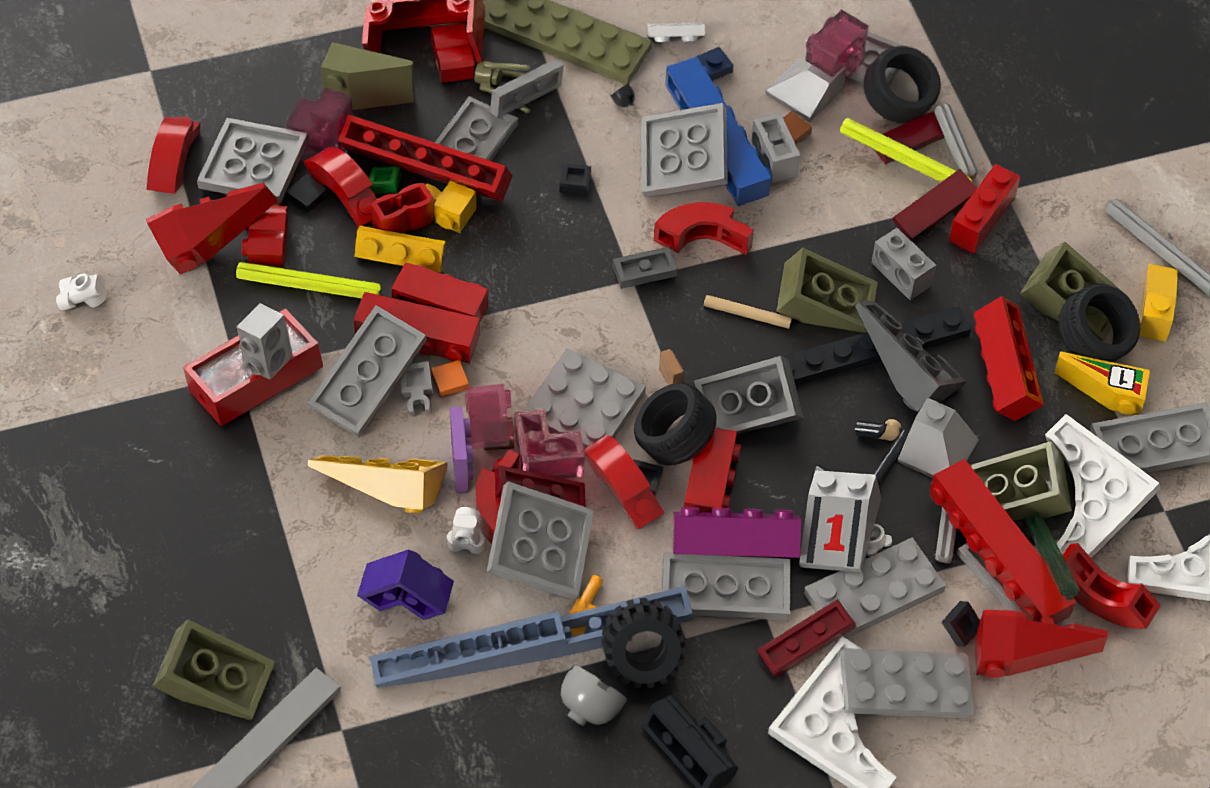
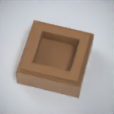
M668 349L660 352L659 370L667 384L683 383L684 370L673 351Z

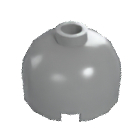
M573 665L568 671L561 687L562 701L570 710L567 716L582 726L587 721L596 725L606 724L616 717L627 701V698L611 686L608 687L599 678L577 665Z

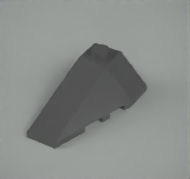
M872 300L857 303L855 307L896 390L904 398L903 401L907 407L919 412L927 397L941 403L967 382L942 356L938 354L934 358L922 348L925 342L917 336L914 338L907 333H903L901 331L902 324Z

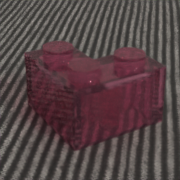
M841 9L834 17L831 16L826 20L823 28L817 34L813 33L810 35L805 45L807 48L805 61L832 78L845 66V78L848 79L864 62L869 26Z
M325 88L317 101L301 97L286 121L287 129L308 133L309 141L307 147L322 151L332 146L344 151L345 148L338 142L347 116H353L351 96L340 91Z
M504 384L464 388L467 418L470 419L472 449L510 446L509 439H514L513 420L507 421L506 412L507 408H512L510 390H504Z
M545 408L514 412V433L517 451L520 454V470L563 479L584 476L585 455L580 431L549 434Z

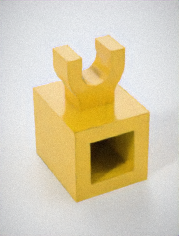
M451 180L443 192L427 183L426 187L433 196L434 223L439 224L444 229H451L461 233L476 210V191Z

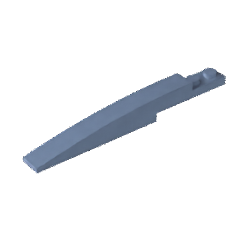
M686 586L633 599L634 604L640 603V598H647L649 604H652L654 599L660 601L662 608L667 605L672 609L673 615L676 614L680 623L694 620ZM621 601L560 616L559 611L371 656L370 660L375 686L380 688L437 680L603 648L601 640L603 639L602 629L603 626H607V617L609 614L615 616L614 609L619 605L625 608L627 603L626 601ZM586 626L583 635L572 637L570 629Z

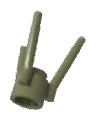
M489 61L479 62L475 70L474 80L475 83L481 84V91L492 94V90L495 89L492 86L499 85L502 76L518 78L526 74L509 70H529L530 66L493 63ZM524 105L517 108L527 114L530 113V109Z

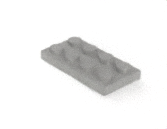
M375 305L308 401V406L357 437H360L426 342V335Z
M1207 402L1092 423L1090 428L1091 433L1145 473L1210 461V409Z
M911 537L866 558L861 573L838 571L804 588V595L815 612L839 599L856 624L855 629L843 636L848 638L943 593L946 585L916 541Z
M664 552L662 591L686 586L693 616L789 620L790 559L690 555Z
M843 648L840 652L845 713L971 719L975 714L968 654Z

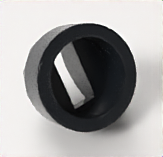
M629 83L610 95L614 103L622 108L633 104L635 100L634 91Z

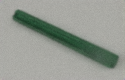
M1032 513V517L1026 518L1025 521L1029 532L1060 594L1066 600H1073V596L1079 595V587L1044 518L1040 517L1038 513Z

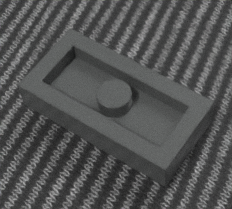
M669 247L614 258L612 263L621 289L676 277L678 270Z

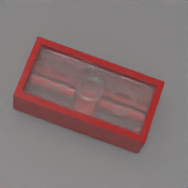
M286 308L279 313L285 317L293 357L271 380L260 374L255 375L246 368L239 336L183 367L189 391L221 427L323 368L318 342Z

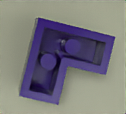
M408 549L367 563L357 596L378 611L402 605L422 620L445 614L454 580L446 576L441 569L432 566L422 559L417 552Z

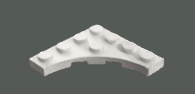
M1066 414L1045 434L1046 440L1053 443L1068 464L1075 482L1076 505L1073 519L1070 520L1059 542L1051 550L1052 557L1058 561L1069 544L1079 543L1092 558L1160 490L1159 482Z
M1210 534L1190 546L1188 551L1175 556L1170 554L1149 557L1130 556L1127 583L1143 584L1152 593L1210 601Z
M842 636L772 723L768 734L848 788H892L897 777L877 761L868 748L864 747L857 732L858 727L854 714L845 713L840 652L843 648H862Z

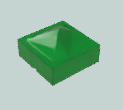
M372 168L369 178L373 184L370 186L374 194L397 193L402 176L401 168Z

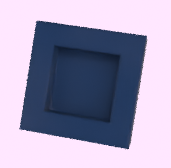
M720 47L695 56L699 59L702 66L708 68L712 81L733 72V63Z

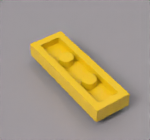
M359 226L354 257L404 266L405 262L413 265L424 266L435 272H441L446 241Z

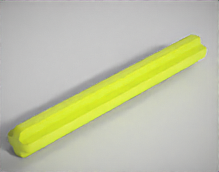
M846 118L840 128L841 134L939 182L944 181L956 172L850 118Z
M239 262L236 269L237 278L242 280L361 299L364 292L381 295V285L379 283L247 262Z

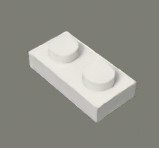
M702 22L647 24V32L649 37H654V42L671 41V36H682V41H698V36H705V24Z

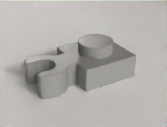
M429 361L412 363L400 378L403 397H410L407 402V408L411 416H415V407L418 404H424L427 414H430L432 405L425 394L434 393L431 365Z

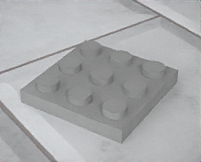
M723 103L641 117V192L644 197L728 184L726 107Z
M226 118L197 179L198 188L227 194L232 190L264 182L276 196L278 201L276 204H281L309 141L308 133Z
M567 348L523 410L522 420L578 448L585 449L605 435H610L615 439L644 396L646 386Z
M507 482L502 490L487 573L572 600L579 597L594 510Z

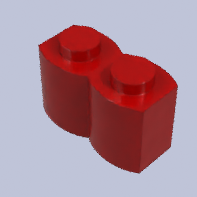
M465 24L431 27V43L440 82L473 79L474 69H476L478 62H476L474 53L471 51L472 47Z
M424 183L407 186L398 194L382 196L371 204L372 221L375 229L405 234L408 230L423 228L434 220L433 196Z
M272 206L245 229L249 233L248 238H243L242 256H247L248 263L265 266H284L289 222L287 206Z

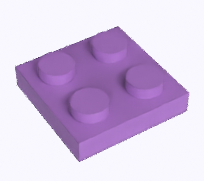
M450 407L456 493L468 492V480H474L470 419L463 418L462 407Z

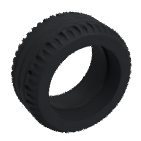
M894 46L883 51L869 65L864 76L863 89L868 103H870V106L873 107V110L879 116H883L884 119L891 122L907 123L923 116L934 106L940 95L941 79L937 67L934 66V62L932 63V60L925 53L909 46ZM886 68H897L911 76L918 88V101L901 99L892 92L886 81Z
M1106 284L1089 285L1069 297L1063 304L1058 319L1061 339L1070 353L1109 362H1115L1131 352L1138 342L1141 330L1139 314L1130 298L1121 290L1119 291L1118 288ZM1087 305L1102 311L1110 321L1113 330L1111 345L1100 341L1089 329L1086 321Z
M688 383L670 384L656 391L642 405L635 420L634 436L639 446L656 462L669 466L678 465L692 459L705 448L714 433L717 414L713 404L695 386ZM684 415L680 423L674 429L666 433L669 427L679 417Z

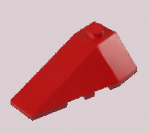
M263 182L229 191L224 198L211 201L209 197L200 199V204L183 208L182 204L171 206L147 218L146 222L166 260L181 275L206 263L278 201L276 196Z
M984 609L975 638L976 675H986L990 678L1011 676L1103 652L1108 638V630L1075 623L1063 627L1055 625L1052 618L1043 617L1040 622L1027 619L1026 613L1020 611Z

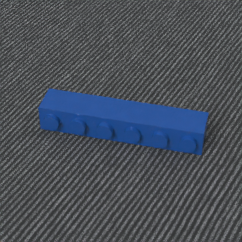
M697 57L666 66L665 85L680 110L723 103L726 107L728 184H725L737 206L769 196L770 183L773 182L771 171L768 167L763 166L757 148L749 143L744 127L738 125L732 107L727 106L724 102L722 92L719 86L713 84L708 68L702 66Z

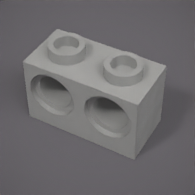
M781 113L754 119L751 142L757 148L763 166L770 169L773 178L772 183L798 177L800 153Z
M898 228L875 241L871 263L909 300H912L932 286L936 264Z
M259 303L237 326L245 366L251 373L255 375L260 374L271 380L293 357L283 314Z

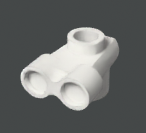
M83 273L77 277L72 276L61 279L59 282L60 295L56 298L59 309L64 311L75 308L76 304L85 302L89 307H97L102 304L107 297L103 277L100 274L87 276Z
M462 507L456 510L452 531L447 535V546L451 551L458 552L462 549H467L472 554H480L484 551L485 538L479 533L481 514L476 509Z

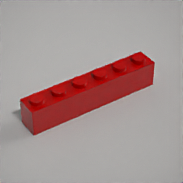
M351 115L347 116L338 142L349 152L394 167H400L403 170L446 184L451 180L475 190L476 194L503 202L513 177L505 165Z
M965 458L934 474L930 487L933 501L943 507L953 527L960 529L966 537L970 549L979 554L985 562V567L989 574L993 577L996 576L1002 584L1006 596L1011 601H1015L1022 612L1026 613L1027 619L1041 622L1043 617L1054 619V624L1057 625L1071 617L1076 604L1075 599Z

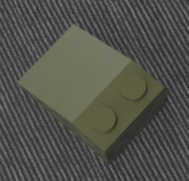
M334 42L331 43L321 66L324 104L335 108L358 110L414 102L413 61Z
M1064 241L1045 253L1020 295L1041 313L1058 321L1063 304L1069 297L1083 288L1093 284H1106L1115 288L1118 287ZM1087 305L1086 321L1088 327L1096 338L1103 341L1112 328L1110 321L1102 311Z
M802 248L784 263L776 311L785 316L792 317V319L801 323L866 333L868 331L855 306L858 302L872 300L875 302L878 282Z
M1051 441L970 465L1012 520L1045 519L1072 511L1063 457Z
M188 619L175 631L152 687L181 701L251 720L275 661Z

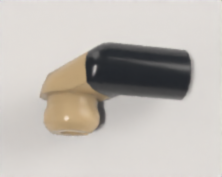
M894 419L887 420L885 424L857 421L855 426L856 436L893 441L900 434L901 424Z

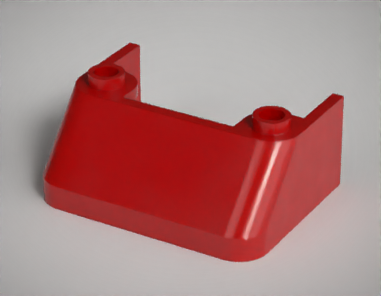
M483 0L374 1L365 9L362 46L364 50L380 53L382 30L467 21V35L476 62H482L485 21Z

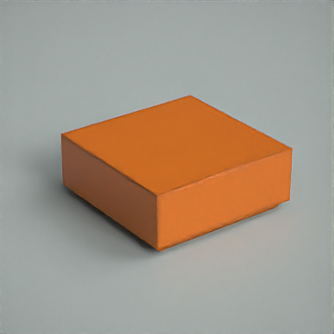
M460 360L431 368L432 378L440 398L469 390V382Z

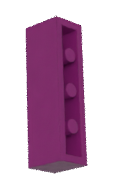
M681 507L680 512L673 511V554L800 558L801 518L799 515H794L793 510L787 509L775 510V514H762L763 510L754 508L744 509V513H731L729 508H712V513L699 512L697 507Z

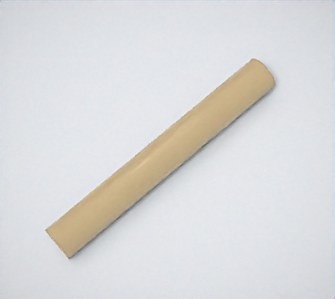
M710 295L705 297V307L790 329L792 317Z

